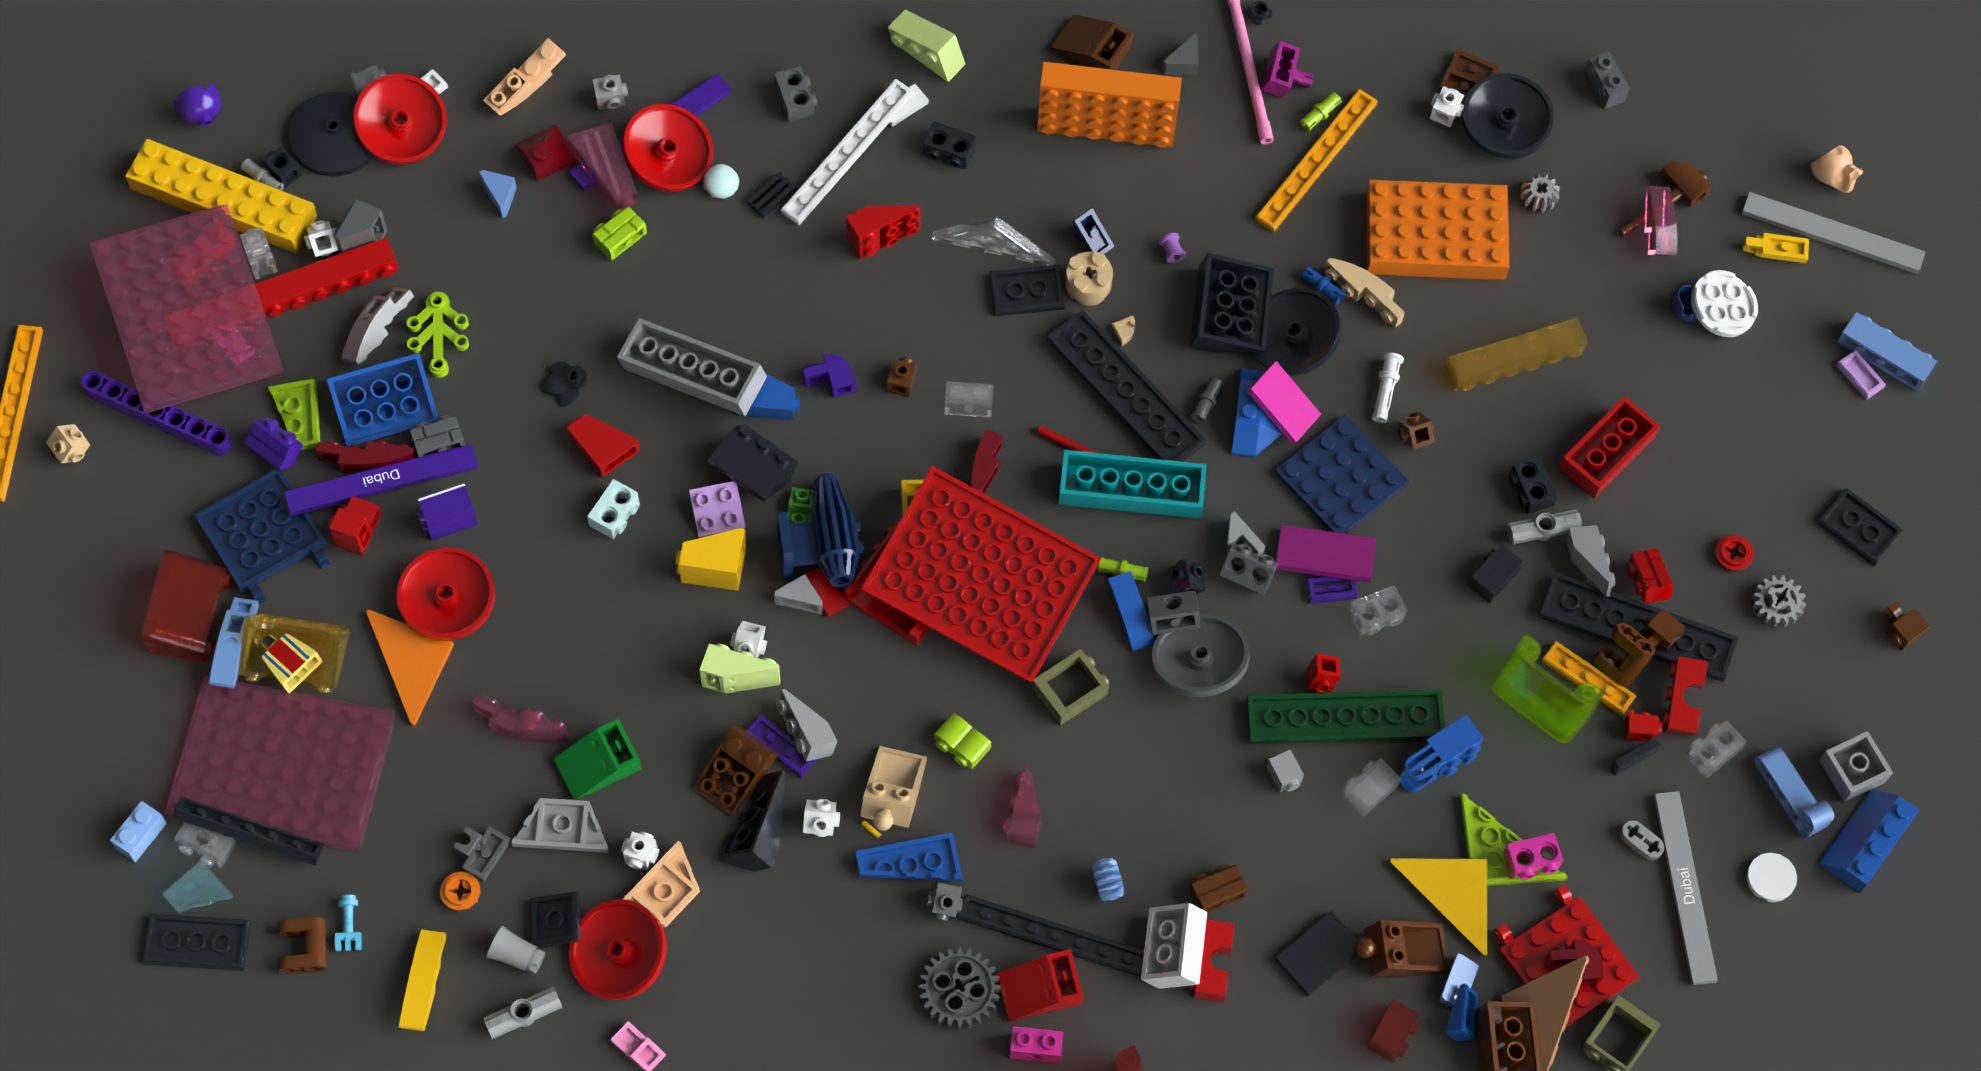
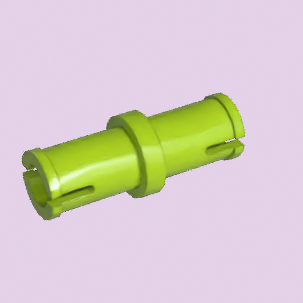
M1332 91L1323 101L1316 103L1312 107L1313 110L1299 121L1300 125L1306 131H1311L1317 123L1325 120L1329 116L1328 113L1342 102L1341 98Z
M1101 557L1098 572L1120 575L1131 571L1135 580L1146 582L1149 567L1129 564L1127 560L1120 562Z

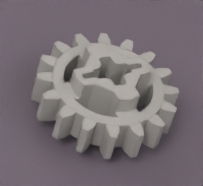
M1775 575L1770 578V582L1766 578L1763 579L1761 585L1758 584L1756 587V593L1752 597V600L1756 601L1752 606L1753 609L1760 610L1757 617H1766L1764 623H1768L1770 620L1773 621V627H1776L1779 622H1781L1783 627L1787 626L1788 621L1794 624L1797 617H1801L1803 614L1802 610L1806 606V603L1802 601L1805 598V594H1799L1801 586L1794 587V580L1791 579L1789 582H1786L1783 575L1780 580H1777ZM1782 596L1783 598L1781 600V603H1779L1778 606H1775V604L1777 603V599L1779 600V598Z

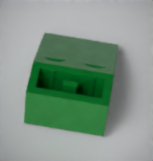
M619 718L595 729L554 758L574 800H579L642 770L640 759Z

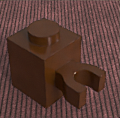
M1894 602L1883 613L1893 622L1887 634L1891 642L1899 646L1902 651L1921 638L1930 628L1929 624L1915 608L1904 615L1899 605Z
M1663 608L1658 614L1653 612L1646 620L1645 624L1647 627L1644 634L1655 648L1658 645L1666 652L1682 635L1685 626Z

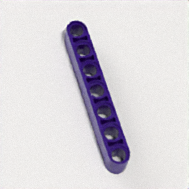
M89 371L82 376L81 384L87 396L96 402L212 454L223 456L231 450L232 445L226 430L218 425L99 372ZM99 383L96 387L90 388L92 384ZM119 392L116 397H110L113 393ZM134 402H140L137 406H131ZM161 411L160 414L152 416L154 412ZM182 420L180 424L172 425L175 421ZM196 430H203L199 434H193ZM218 439H224L219 444L214 443Z

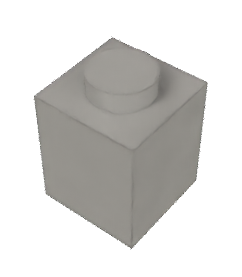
M1291 749L1268 760L1266 768L1279 792L1286 789L1290 792L1301 785L1304 774Z

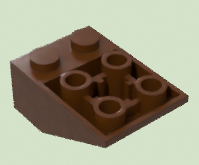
M1074 14L1051 46V49L1081 66L1116 70L1132 48L1133 33L1112 22Z
M742 726L731 727L693 789L729 815L734 816L761 782L765 774H767L779 752Z

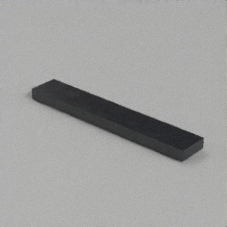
M185 797L180 798L172 815L174 819L312 865H316L324 847L323 843Z

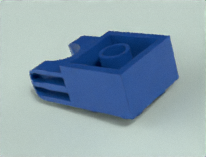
M1467 715L1427 739L1423 749L1407 759L1404 770L1399 778V784L1404 791L1416 793L1443 775L1449 777L1457 771V766L1463 762L1467 765L1477 758L1476 754L1481 749L1480 745L1484 737Z

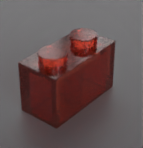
M1392 999L1367 1049L1393 1063L1397 1056L1403 1058L1409 1044L1405 1043L1408 1035L1410 1034L1414 1037L1420 1025L1416 1021L1420 1013Z

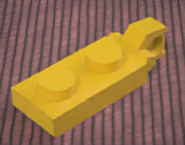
M1763 233V235H1757L1756 238L1746 236L1743 242V251L1755 253V256L1799 263H1807L1809 239Z

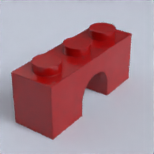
M1678 657L1675 663L1671 662L1669 677H1673L1672 687L1668 686L1666 691V701H1669L1668 710H1664L1662 724L1666 725L1665 732L1695 736L1698 733L1701 709L1688 706L1683 699V692L1687 688L1701 689L1704 686L1708 661Z
M1206 919L1199 985H1190V990H1195L1194 998L1224 1003L1229 972L1216 969L1211 964L1210 958L1218 953L1230 955L1234 923Z

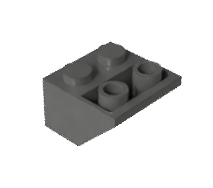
M356 199L353 206L347 209L344 222L336 228L334 233L340 254L385 237L387 228L382 210Z

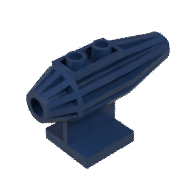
M822 473L814 480L811 521L789 523L787 512L777 513V540L783 579L793 578V567L817 564L829 583L834 587H846L854 581L858 565H860V555H864V543L858 539V535H861L860 521H855L854 512L849 507L838 478L831 473Z

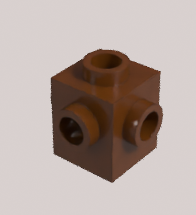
M1420 412L1409 413L1405 418L1398 420L1400 426L1398 429L1399 438L1413 450L1435 442L1432 421Z

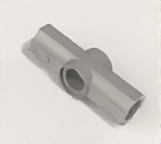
M1577 509L1556 514L1542 513L1537 518L1508 523L1507 535L1512 545L1533 540L1547 541L1553 536L1567 534L1571 527H1581V516ZM1540 524L1547 525L1549 530L1542 529Z
M551 987L527 999H517L511 1006L483 1019L491 1038L494 1039L516 1028L530 1026L536 1019L563 1007L554 987ZM520 1009H529L527 1016L523 1018L517 1016V1012Z

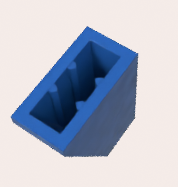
M766 374L767 378L746 416L794 420V413L799 412L800 398H796L795 388Z

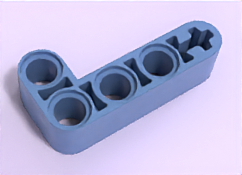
M1776 746L1755 757V764L1759 772L1804 838L1814 835L1831 824L1834 820V812L1831 806L1825 800L1816 802L1780 747Z

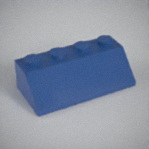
M1872 789L1819 862V865L1855 891L1861 893L1920 810L1898 795Z

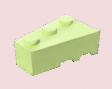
M904 10L888 27L891 41L897 47L902 48L947 82L965 65L956 35L932 22Z

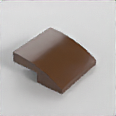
M1457 49L1439 88L1442 89L1444 86L1449 89H1455L1463 94L1464 99H1466L1471 88L1480 80L1497 74L1499 66Z

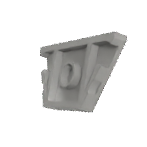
M540 798L534 806L532 814L526 818L522 829L512 840L513 847L608 853V845L590 801Z

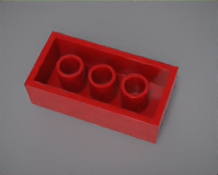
M1624 396L1563 457L1558 469L1595 499L1656 437L1660 425Z

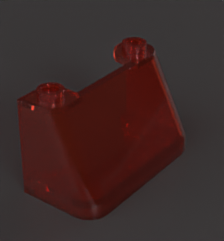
M167 550L163 552L142 629V640L150 654L207 663L208 657L213 654L215 642L211 640L209 633L219 594L224 592L226 588H230L232 582V575L227 568L178 552Z

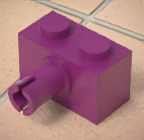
M1279 41L1271 49L1261 91L1282 98L1290 90L1292 82L1310 88L1314 75L1296 69L1301 48Z

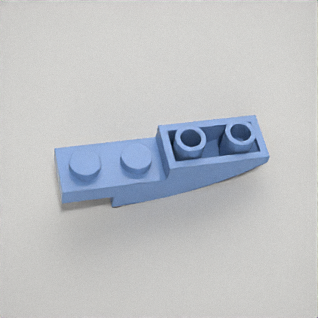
M234 597L230 610L226 611L211 669L210 685L228 688L235 687L247 652L246 643L259 608L258 601Z

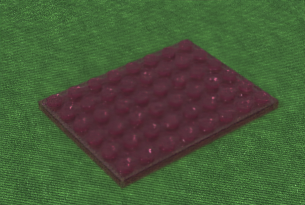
M228 204L89 242L144 413L284 373Z
M204 676L165 810L166 816L172 817L180 798L185 797L323 843L325 846L360 852L396 712L394 710L296 692L288 694L285 690L236 682L234 688L210 685L209 676Z

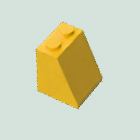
M737 528L683 542L682 550L677 551L675 561L677 574H680L681 583L738 591L747 547L745 529Z

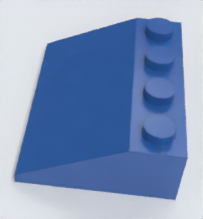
M419 352L327 378L347 447L414 429L415 425L426 422L430 424L438 419Z

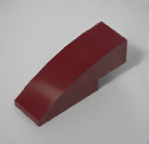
M986 429L980 440L972 468L971 487L985 494L1000 469V460L996 457L1003 447L1004 438L989 429Z

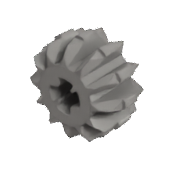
M1538 173L1535 174L1534 178L1529 176L1526 179V183L1522 184L1521 187L1522 193L1520 197L1521 200H1525V207L1532 206L1533 212L1537 208L1542 213L1545 212L1546 208L1551 210L1559 200L1558 193L1560 188L1555 185V179L1548 180L1547 174L1544 177H1540Z

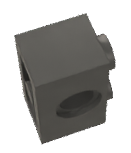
M1195 590L1148 597L1153 635L1201 628Z

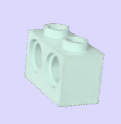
M613 479L587 516L589 526L614 540L618 533L621 534L627 525L626 520L629 516L637 512L640 506L638 492ZM620 498L627 499L623 504L616 502ZM607 517L614 518V520L610 523H606L603 521Z

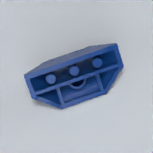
M1241 368L1231 455L1255 458L1262 450L1282 435V432L1247 392L1264 371Z

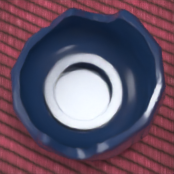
M1682 285L1672 295L1670 300V308L1673 314L1685 322L1698 320L1691 304V285Z

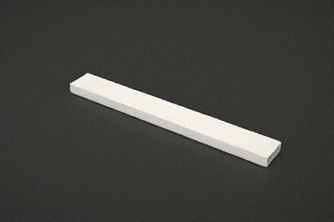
M895 79L783 206L781 213L797 225H800L914 95L913 90Z

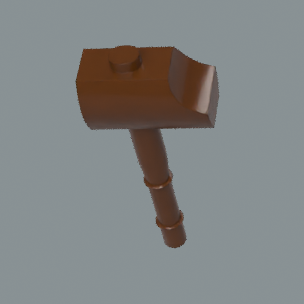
M1671 160L1662 168L1661 176L1669 183L1673 190L1618 229L1620 235L1624 237L1631 231H1635L1638 226L1680 198L1689 207L1702 201L1710 194L1712 189L1705 173L1701 170L1698 171L1692 163H1678Z

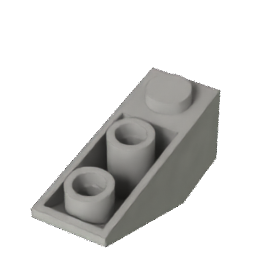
M1597 525L1569 528L1566 543L1571 561L1606 597H1610L1611 588L1615 586V576L1609 570L1610 558L1609 554L1604 552L1605 540L1603 534L1599 533Z
M786 689L781 690L779 699L776 702L777 711L783 716L788 732L792 734L796 741L798 752L802 753L806 762L832 756L838 741L828 722Z

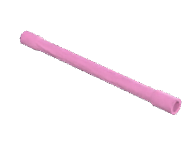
M1227 0L1257 121L1256 126L1260 143L1269 144L1273 142L1274 138L1263 102L1240 0Z

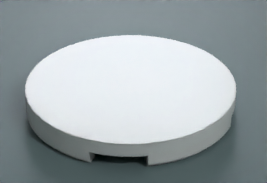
M1724 270L1711 271L1700 278L1693 287L1691 304L1694 314L1707 330L1722 337L1739 336L1746 332L1752 326L1755 318H1757L1758 304L1753 290L1750 286L1747 287L1739 278L1735 277V274Z

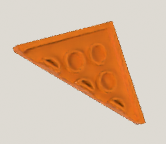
M368 609L366 612L409 721L415 727L454 643L453 641H436L425 638L413 631L407 624Z

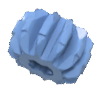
M1104 858L1092 864V872L1100 899L1112 901L1122 897L1124 887L1117 862L1113 858Z

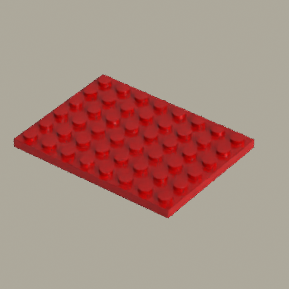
M931 466L861 591L1032 684L1101 561V557L938 468Z

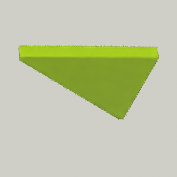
M1460 794L1468 859H1487V886L1566 881L1567 875L1559 870L1551 874L1536 873L1534 877L1526 880H1520V877L1512 879L1503 851L1507 844L1522 841V839L1496 821L1481 806H1477L1468 799L1467 795ZM1516 858L1519 864L1528 865L1525 858Z

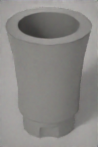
M502 926L492 941L487 958L509 964L524 972L527 970L535 975L546 953Z

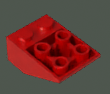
M919 205L866 206L846 216V238L859 259L871 257L878 250L886 246L891 247L898 240L906 236L911 237L920 230L921 208Z
M1071 949L1047 954L997 973L1009 1022L1079 1006L1083 1003L1084 996Z

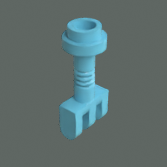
M341 895L338 901V907H343L344 925L343 933H335V951H341V941H345V950L351 951L352 941L354 940L355 949H362V933L353 932V907L358 906V900H356L355 895Z

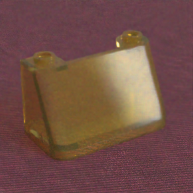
M256 613L246 616L238 675L245 676V680L259 682L260 678L263 677L276 678L262 659V655L267 651L262 647V641L269 635L279 640L284 634H289L314 649L323 661L302 682L313 683V686H317V691L332 692V689H336L338 685L350 627L270 614Z

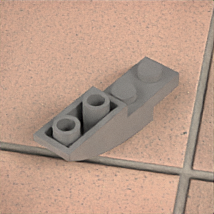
M395 287L386 297L375 295L351 329L341 358L343 362L359 365L367 359V355L374 348L381 345L382 340L388 335L384 326L390 324L393 317L400 310L406 308L408 302L414 297L410 289Z

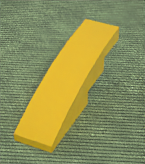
M421 929L409 974L399 1028L425 1031L436 992L435 984L446 942V933Z

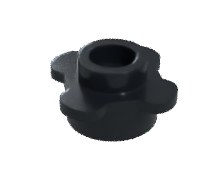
M1256 1L1251 7L1246 9V15L1251 16L1256 25H1261L1265 19L1271 18L1273 14L1272 10L1263 1Z

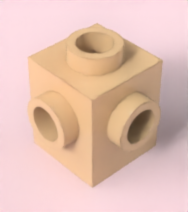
M75 424L57 426L46 442L61 463L80 461L90 446L83 433Z

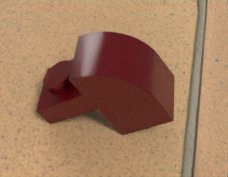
M1574 939L1570 949L1567 946L1554 947L1546 956L1547 967L1564 966L1583 956H1588L1589 962L1586 964L1581 984H1599L1604 978L1601 956L1597 949L1586 941Z

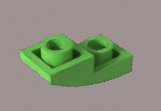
M792 487L787 514L789 523L811 521L814 490Z

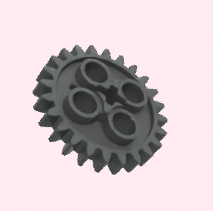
M961 947L958 948L957 954H954L951 948H949L948 956L945 957L943 953L939 952V961L931 958L930 963L932 967H924V971L928 975L920 976V981L926 984L919 985V991L926 993L920 995V1001H928L924 1004V1010L932 1009L930 1018L938 1015V1024L947 1020L948 1028H951L953 1022L957 1023L958 1030L961 1029L962 1023H966L967 1027L971 1028L973 1020L978 1025L981 1024V1015L987 1019L989 1018L987 1009L995 1011L996 1006L991 1001H999L1000 996L995 994L1001 990V986L995 984L999 981V976H992L996 968L995 966L987 968L989 959L981 961L980 952L974 957L970 948L966 954H963ZM962 967H967L971 970V973L968 976H962L958 973V970ZM979 977L978 981L971 982L973 978ZM940 979H945L949 982V986L939 988L936 982ZM955 985L964 986V991L955 990ZM979 988L984 994L977 998L973 997L970 991ZM948 995L947 998L943 1000L940 999L941 996ZM953 1000H957L962 1006L957 1010H953L948 1004Z

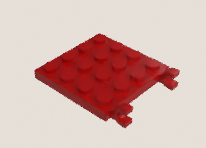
M1564 884L1553 894L1562 904L1563 908L1516 939L1513 938L1506 924L1497 928L1494 935L1504 946L1499 950V953L1523 985L1562 967H1547L1546 956L1554 947L1567 946L1570 949L1573 940L1579 939L1590 943L1597 949L1602 959L1604 978L1599 984L1580 985L1570 1009L1571 1013L1565 1027L1566 1029L1637 981L1640 977L1582 898L1579 896L1574 900L1570 890Z

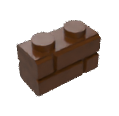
M1224 864L1215 869L1216 873L1209 876L1203 873L1193 878L1189 889L1198 908L1208 913L1247 896L1248 887L1236 864L1232 866Z

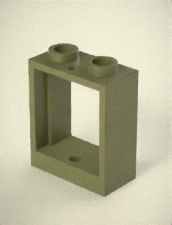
M1081 649L1033 680V690L1060 726L1108 695L1109 680L1104 673L1097 671L1094 667L1095 662L1088 653L1085 655ZM1079 662L1097 687L1065 707L1047 682Z
M1618 995L1581 1049L1586 1051L1585 1054L1593 1061H1600L1606 1065L1608 1071H1629L1661 1024ZM1614 1013L1645 1034V1037L1625 1065L1593 1043Z

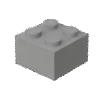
M1868 731L1826 750L1819 759V762L1844 802L1885 783L1893 774Z

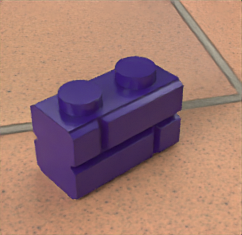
M272 418L256 420L245 441V445L279 470L292 468L298 458L297 455L303 447L302 443L296 439L297 436L294 433L284 431L279 427V423Z

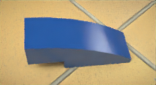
M1131 571L1108 578L1107 587L1116 606L1115 611L1132 652L1153 646L1155 642Z

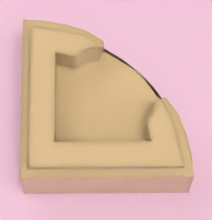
M1133 315L1112 323L1111 327L1121 346L1127 344L1134 334L1135 319Z

